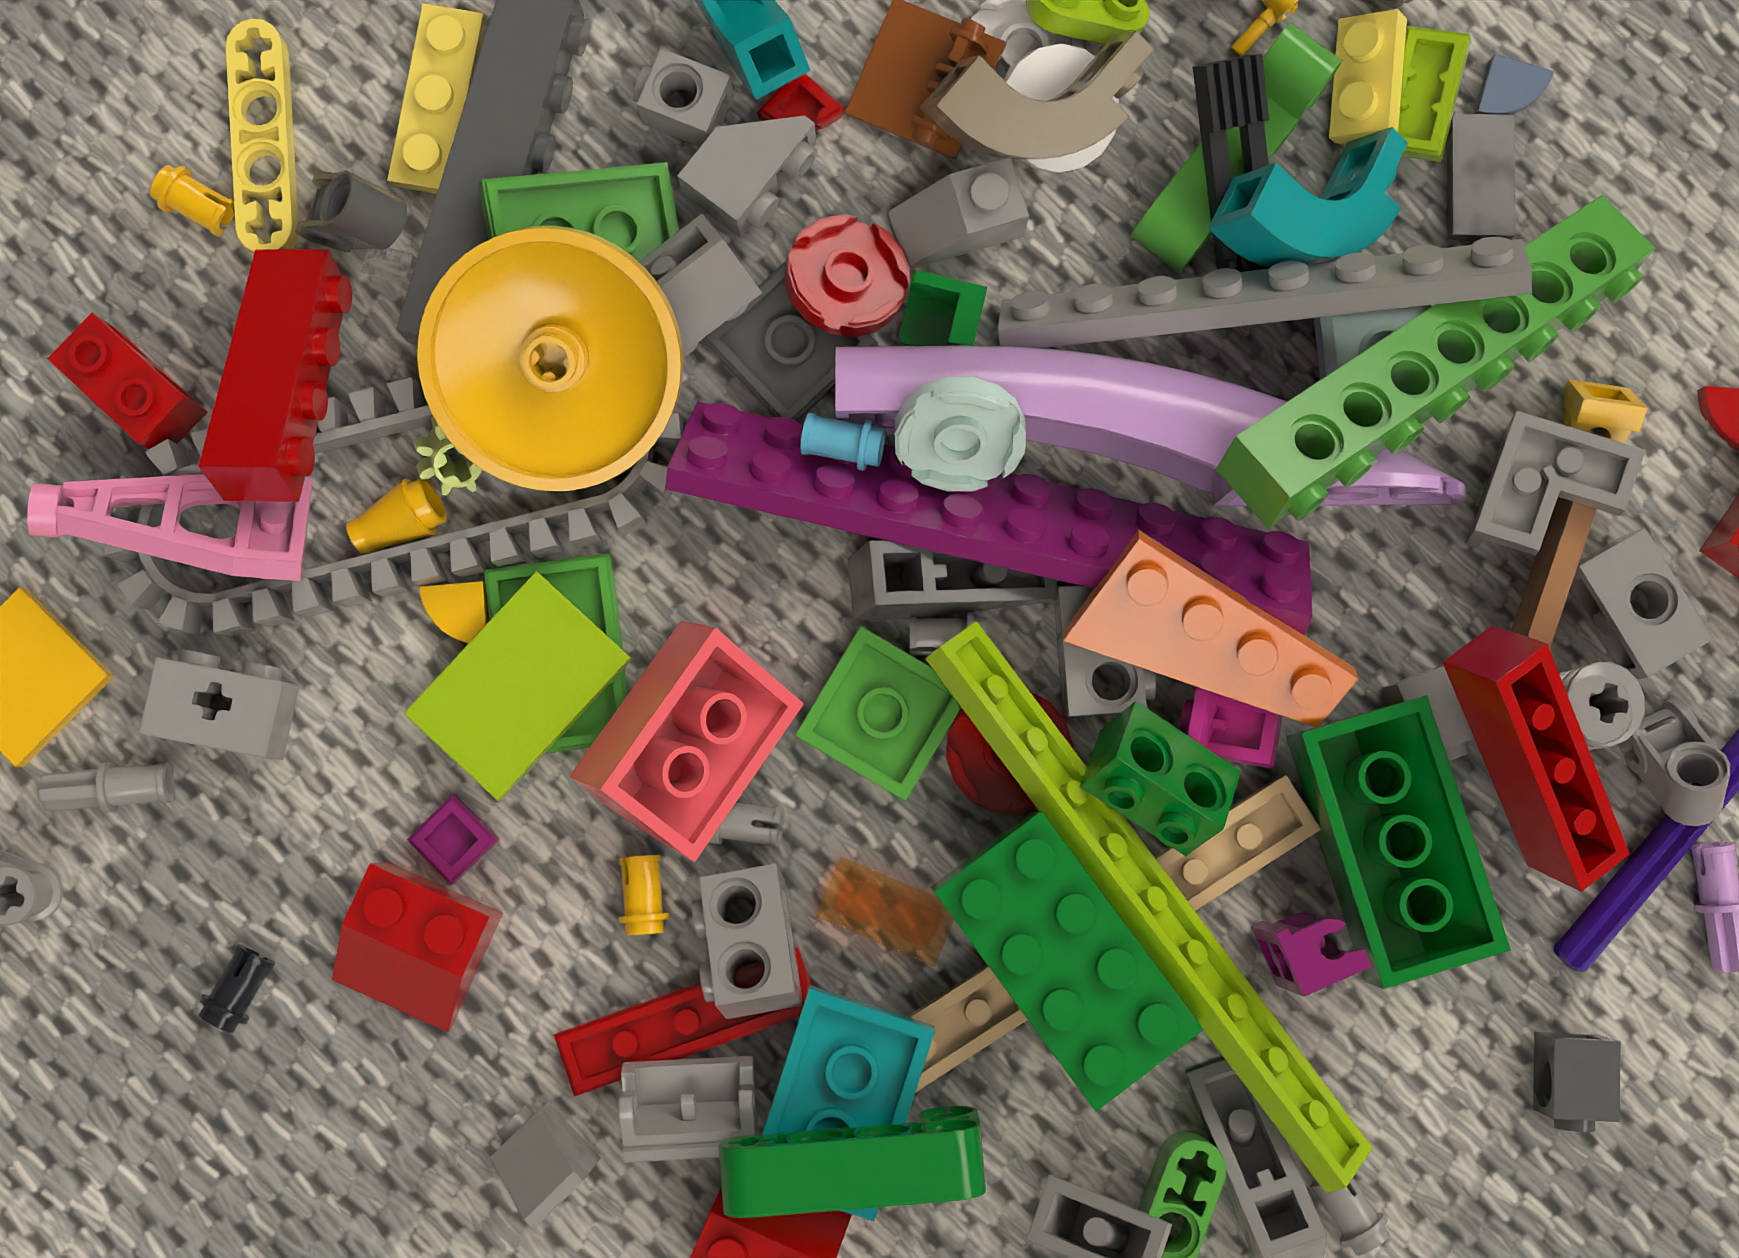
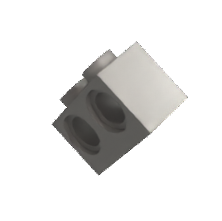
M1086 586L1059 587L1057 589L1058 600L1054 601L1063 718L1119 715L1135 701L1147 708L1146 699L1155 698V672L1063 641V630L1095 589ZM1097 667H1113L1122 676L1123 691L1116 700H1105L1094 691L1092 676Z
M777 864L699 877L702 898L692 900V915L697 937L699 939L707 937L710 961L700 963L701 985L706 1002L715 1001V1006L726 1019L802 1006L803 1000L785 879ZM739 899H751L756 902L755 911L747 921L740 924L726 922V912L732 903ZM749 961H759L765 964L764 976L757 985L748 989L734 986V976L741 965Z

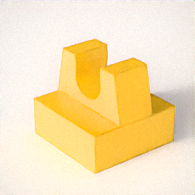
M1572 379L1567 380L1563 397V406L1565 407L1564 425L1585 432H1589L1596 427L1604 428L1602 437L1621 443L1627 441L1631 431L1640 432L1647 407L1630 388Z

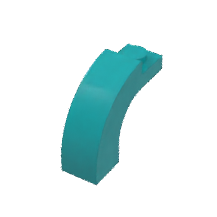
M695 0L732 68L755 99L811 71L790 17L775 0Z
M1393 127L1348 142L1320 198L1305 190L1277 163L1234 177L1208 229L1238 255L1267 268L1284 261H1300L1305 264H1313L1357 253L1377 241L1387 231L1401 209L1385 191L1395 180L1397 175L1396 167L1408 142Z

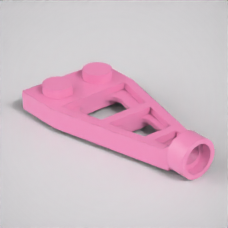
M204 474L64 482L63 486L33 483L28 502V533L30 536L53 538L71 535L231 576L301 581L311 504L312 478L305 477L299 502L224 501ZM156 504L164 506L161 525L156 527L111 517L113 507ZM228 504L240 511L237 533L225 539L192 533L185 530L179 524L181 513L192 506Z

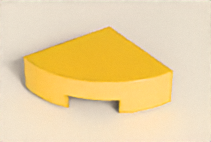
M483 581L419 587L422 603L431 620L443 632L454 639L469 644L489 622L486 584Z

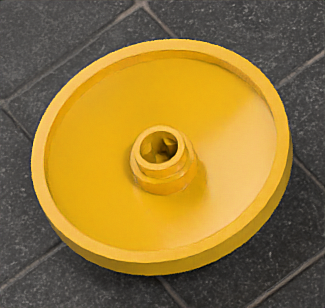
M532 226L515 229L485 241L464 254L450 267L432 292L424 310L418 336L417 361L419 377L425 399L438 426L459 452L473 464L503 481L520 487L543 491H571L594 486L618 476L640 460L655 444L667 426L680 395L684 364L683 345L675 314L666 295L645 267L629 253L600 236L578 229L561 226Z

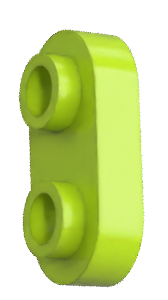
M1026 0L1028 14L1037 25L1046 31L1104 45L1114 35L1133 31L1141 34L1150 17L1149 7L1145 0Z

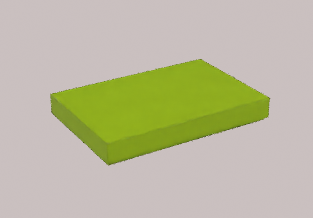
M536 571L404 714L497 801H502L633 658Z

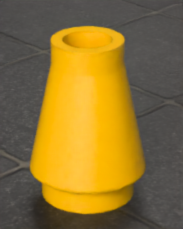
M405 478L360 516L347 522L346 529L354 547L362 555H366L379 549L436 535L437 527L447 522V512L437 490L427 479L421 480L419 478L412 482Z

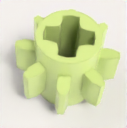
M431 417L433 428L427 438L419 436L413 439L416 451L423 456H427L416 465L419 477L422 480L436 475L442 495H447L452 487L460 488L466 486L471 492H475V480L479 477L482 469L465 456L459 461L453 462L451 457L444 453L455 446L448 440L435 418Z

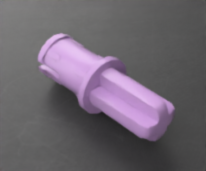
M1713 841L1694 844L1691 847L1694 869L1696 870L1699 902H1695L1693 905L1694 911L1704 913L1712 968L1716 972H1739V876L1736 843L1732 841Z

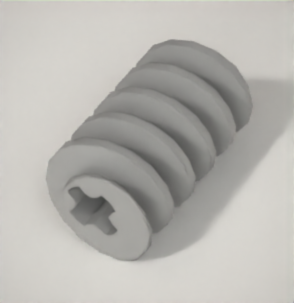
M1595 662L1578 669L1575 668L1560 673L1589 751L1603 747H1612L1628 740L1637 731L1645 714V696L1639 681L1626 668L1612 662Z

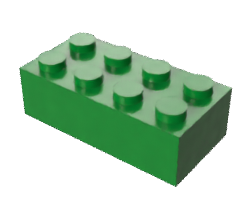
M1031 811L930 887L1095 1112L1204 1030L1042 811Z

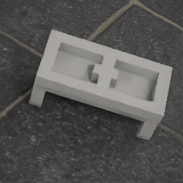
M753 1056L623 1062L621 1071L623 1096H619L623 1162L719 1158L718 1144L721 1141L739 1136L757 1135V1099Z

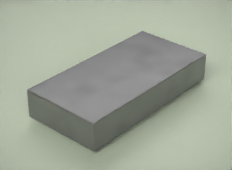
M1453 114L1447 136L1448 240H1480L1487 237H1503L1511 240L1516 236L1514 115Z

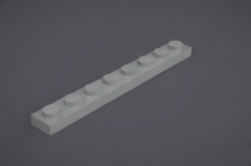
M1487 237L1467 246L1440 248L1434 245H1419L1399 254L1372 256L1366 253H1351L1330 262L1305 264L1300 261H1284L1271 266L1269 269L1245 272L1223 268L1213 270L1202 277L1174 280L1168 276H1155L1134 285L1110 287L1097 283L1085 285L1074 292L1049 295L1041 291H1028L1018 294L1012 299L1002 300L998 336L1000 346L1048 348L1532 294V268L1523 239L1509 240L1503 237Z

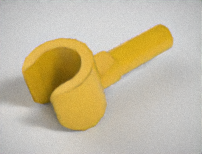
M1261 0L1267 10L1258 15V18L1230 48L1237 55L1243 56L1267 29H1270L1275 23L1286 19L1284 15L1286 12L1289 11L1291 15L1295 12L1298 0Z

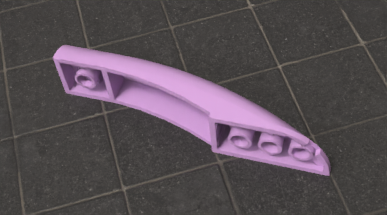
M1013 346L836 347L835 409L836 419L864 424L867 418L874 419V426L885 428L886 435H895V417L904 400L922 385L945 377H976L998 384L1016 398L1025 416L1026 441L1085 451L1154 471L1213 494V507L1247 506L1218 473L1216 468L1236 435L1287 402L1240 385L1193 372L1130 359L1057 349ZM1386 448L1374 456L1377 459L1376 464L1357 482L1345 488L1338 481L1326 489L1329 495L1319 506L1463 505L1467 501L1466 485L1404 451L1392 455Z

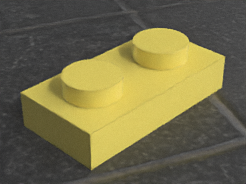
M1399 9L1338 19L1336 56L1343 61L1334 74L1329 138L1335 143L1347 144L1350 141L1393 127L1398 132L1407 18Z

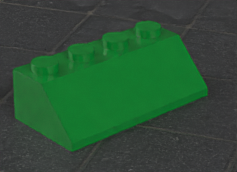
M1427 695L1286 736L1309 810L1321 828L1317 832L1318 839L1354 950L1364 949L1372 966L1362 971L1364 982L1381 989H1387L1511 951Z

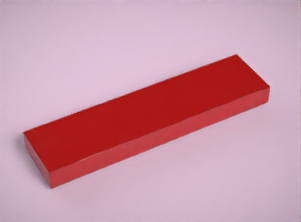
M799 947L795 948L803 1000L802 1006L726 1019L715 1006V1001L706 1002L700 981L555 1033L554 1037L574 1097L622 1080L623 1062L679 1060L799 1017L809 987L812 985ZM757 961L738 968L734 976V986L748 989L757 985L764 976L765 964Z

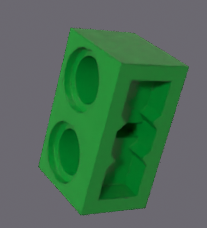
M1135 701L1100 730L1080 787L1104 802L1112 810L1119 812L1157 837L1165 845L1187 856L1224 829L1241 771Z

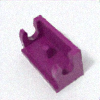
M1301 912L1273 924L1261 921L1252 925L1251 929L1276 985L1305 997L1372 967L1364 949L1343 951L1338 949L1334 941H1325L1324 935L1332 932L1337 933L1345 926L1342 920L1324 918L1314 922L1317 919L1315 914Z

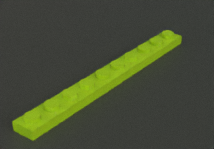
M975 621L926 657V661L1037 809L1043 812L1326 1194L1346 1188L1373 1147L1125 817L1080 787L1087 767L985 631Z

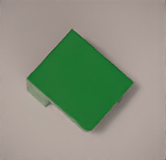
M913 270L909 298L899 334V342L905 346H973L988 287Z

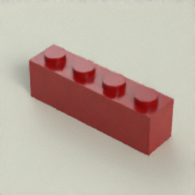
M255 249L198 464L200 470L224 501L299 502L305 477L310 476L314 469L315 451L313 441L318 421H322L327 413L328 397L326 386L331 366H336L340 357V340L338 335L343 314L349 313L352 306L351 283L347 276L342 275L329 249Z
M1492 625L1442 663L1527 866L1582 892L1630 853L1548 644Z

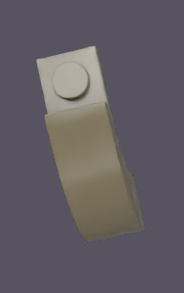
M1137 31L1114 35L1065 91L1047 101L1035 100L1014 90L980 55L964 58L956 64L919 108L950 137L977 152L999 158L1011 157V159L1062 157L1091 147L1111 134L1129 117L1112 97L1121 98L1138 83L1144 74V70L1140 65L1154 49Z

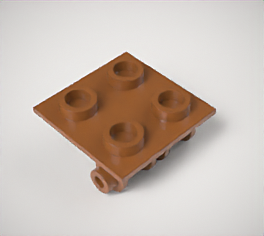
M892 0L844 113L956 160L963 144L944 132L919 107L961 59L980 55L996 70L1007 42L984 33L986 28L971 19L963 18L961 23H958L904 0Z

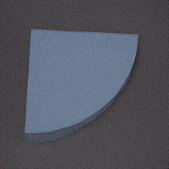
M1494 54L1488 62L1474 114L1512 115L1522 111L1544 92L1552 79L1554 71Z

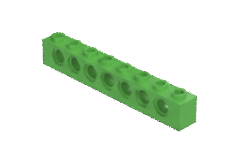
M1603 195L1599 196L1525 245L1532 268V294L1435 304L1236 435L1216 470L1268 529L1290 514L1297 521L1303 519L1328 497L1329 493L1326 489L1338 481L1345 488L1351 486L1376 464L1377 459L1374 456L1386 448L1392 455L1399 453L1422 433L1424 427L1421 424L1433 417L1438 423L1444 422L1469 400L1470 395L1468 392L1476 386H1479L1483 392L1489 391L1515 367L1514 360L1520 356H1523L1528 362L1534 360L1555 342L1559 336L1557 331L1565 326L1570 332H1574L1602 307L1599 303L1607 297L1612 303H1616L1625 297L1644 278L1638 269L1656 248Z

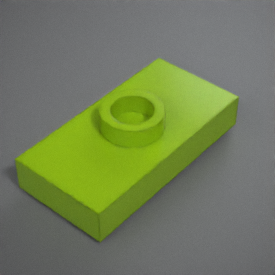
M1407 26L1398 133L1408 143L1402 157L1441 162L1471 44L1470 34Z

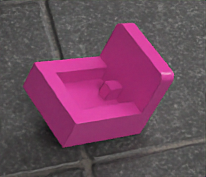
M1196 687L1194 700L1187 699L1184 703L1180 720V731L1225 761L1274 769L1283 716Z

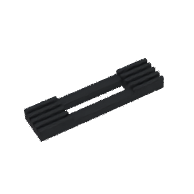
M1262 54L1244 55L1193 67L1211 221L1231 183L1226 130L1232 129V127H1239L1244 174L1269 165L1264 121L1269 120ZM1213 234L1217 269L1230 268L1239 272L1269 269L1238 255Z

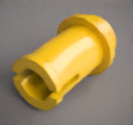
M166 165L157 173L152 182L150 196L157 200L160 210L165 213L174 210L208 229L217 237L222 236L224 233V229L220 227V224L228 227L235 215L233 199L226 198L193 179L192 172L185 166L174 168L171 165Z
M661 855L619 858L622 872L624 916L618 917V923H625V936L664 933V920L670 919L669 913H663L659 863L661 862Z

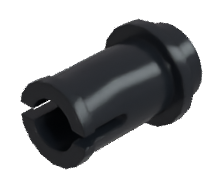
M237 944L234 955L211 994H203L199 1000L204 1006L198 1016L212 1026L229 1033H234L239 1023L247 1024L249 1016L245 1012L267 974L275 965L274 961L267 957L262 959L258 957L259 953L240 944Z

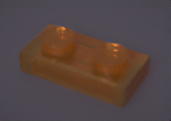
M842 856L816 917L934 967L954 922V919L937 896Z

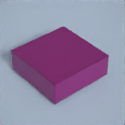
M452 794L407 839L450 885H455L500 840L456 794Z

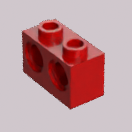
M93 312L47 358L139 445L147 449H151L166 439L178 444L208 413L206 409L126 335Z

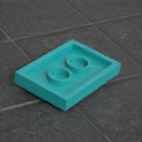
M810 985L762 1134L906 1123L935 1033V1026ZM879 1207L840 1211L874 1222Z

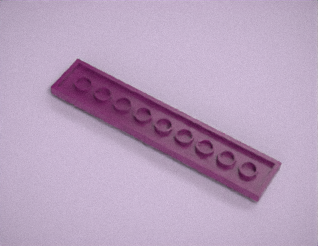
M700 401L696 402L667 468L666 490L1090 588H1095L1136 532L1140 530L1239 593L1251 604L1304 636L1312 619L1310 543L1296 539L1294 536L1281 531L1264 532L1235 525L1221 517L1204 518L1173 511L1160 503L1149 502L1143 504L1112 497L1099 489H1078L1051 483L1034 474L1017 475L1010 473L1002 479L1001 473L996 478L988 480V487L975 491L947 492L924 485L912 476V469L905 465L904 461H902V464L895 454V446L884 444L879 467L867 465L864 471L858 470L857 463L812 454H801V437L804 425L786 417L769 418L747 413L725 403L708 404Z

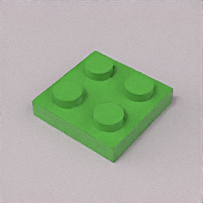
M860 626L795 736L906 802L961 706L930 666Z

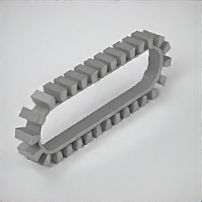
M413 377L386 383L399 410V413L387 416L386 397L374 387L347 393L360 423L348 425L347 406L335 397L328 398L326 416L322 421H318L317 424L321 432L315 434L313 441L315 454L432 425L431 417L433 415L429 406H425L422 386ZM679 413L672 414L667 426L655 444L635 463L630 474L618 486L604 494L303 570L301 581L268 579L217 593H193L176 581L169 572L163 558L103 544L104 556L121 562L140 558L145 570L115 584L132 606L150 611L166 592L173 595L157 621L158 624L200 636L204 607H213V633L233 637L256 631L253 623L272 627L295 621L283 596V593L292 591L293 613L312 617L333 611L322 587V583L332 581V602L347 608L372 601L360 576L361 573L371 571L372 592L384 598L410 592L398 565L400 563L411 561L412 582L421 587L449 582L437 556L439 553L450 551L451 572L461 578L484 573V570L487 569L475 545L482 542L490 541L491 562L499 568L526 562L514 537V534L529 531L530 552L536 557L543 558L564 552L552 525L569 521L570 543L577 549L602 542V539L590 515L610 509L618 530L623 536H626L646 524L643 517L628 501L644 483L667 501L673 491L665 489L668 467L655 464L653 461L656 446L677 447L684 432L683 421ZM208 429L190 433L200 457ZM169 439L144 452L164 476L203 474L198 464H190L186 449ZM122 475V476L120 477V479H124V478H128V477ZM163 505L128 506L140 510L137 519L138 524L150 527L161 525L164 511ZM251 601L253 604V623L244 603Z

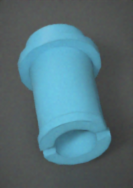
M808 413L802 431L801 454H812L857 463V469L862 471L866 469L867 465L879 467L884 450L886 429L874 426V419L867 418L864 424Z

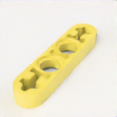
M249 19L241 21L229 33L226 42L235 226L238 239L254 255L255 249H294L298 242L299 235L296 233V228L299 220L289 52L286 42L272 24L261 19ZM260 37L271 48V50L263 51L260 56L261 71L268 80L256 78L254 62L246 53H243L245 50L253 49L254 39ZM263 96L275 99L277 112L270 122L263 125H252L247 121V108L252 101ZM264 156L278 158L281 169L276 180L264 186L255 185L251 182L250 168L256 160ZM282 197L281 202L273 200ZM251 198L269 200V214L279 226H282V231L272 233L271 243L265 244L257 234H253L254 229L263 227L265 221L264 208L257 201L250 202Z

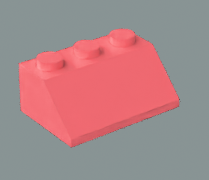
M680 621L569 778L613 812L686 859L695 862L804 703L716 627Z

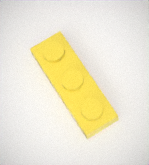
M422 4L387 179L392 187L437 194L482 48L487 22L483 13Z

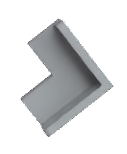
M1516 410L1504 431L1466 544L1478 548L1485 539L1535 556L1540 550L1558 497L1621 516L1626 510L1646 450Z

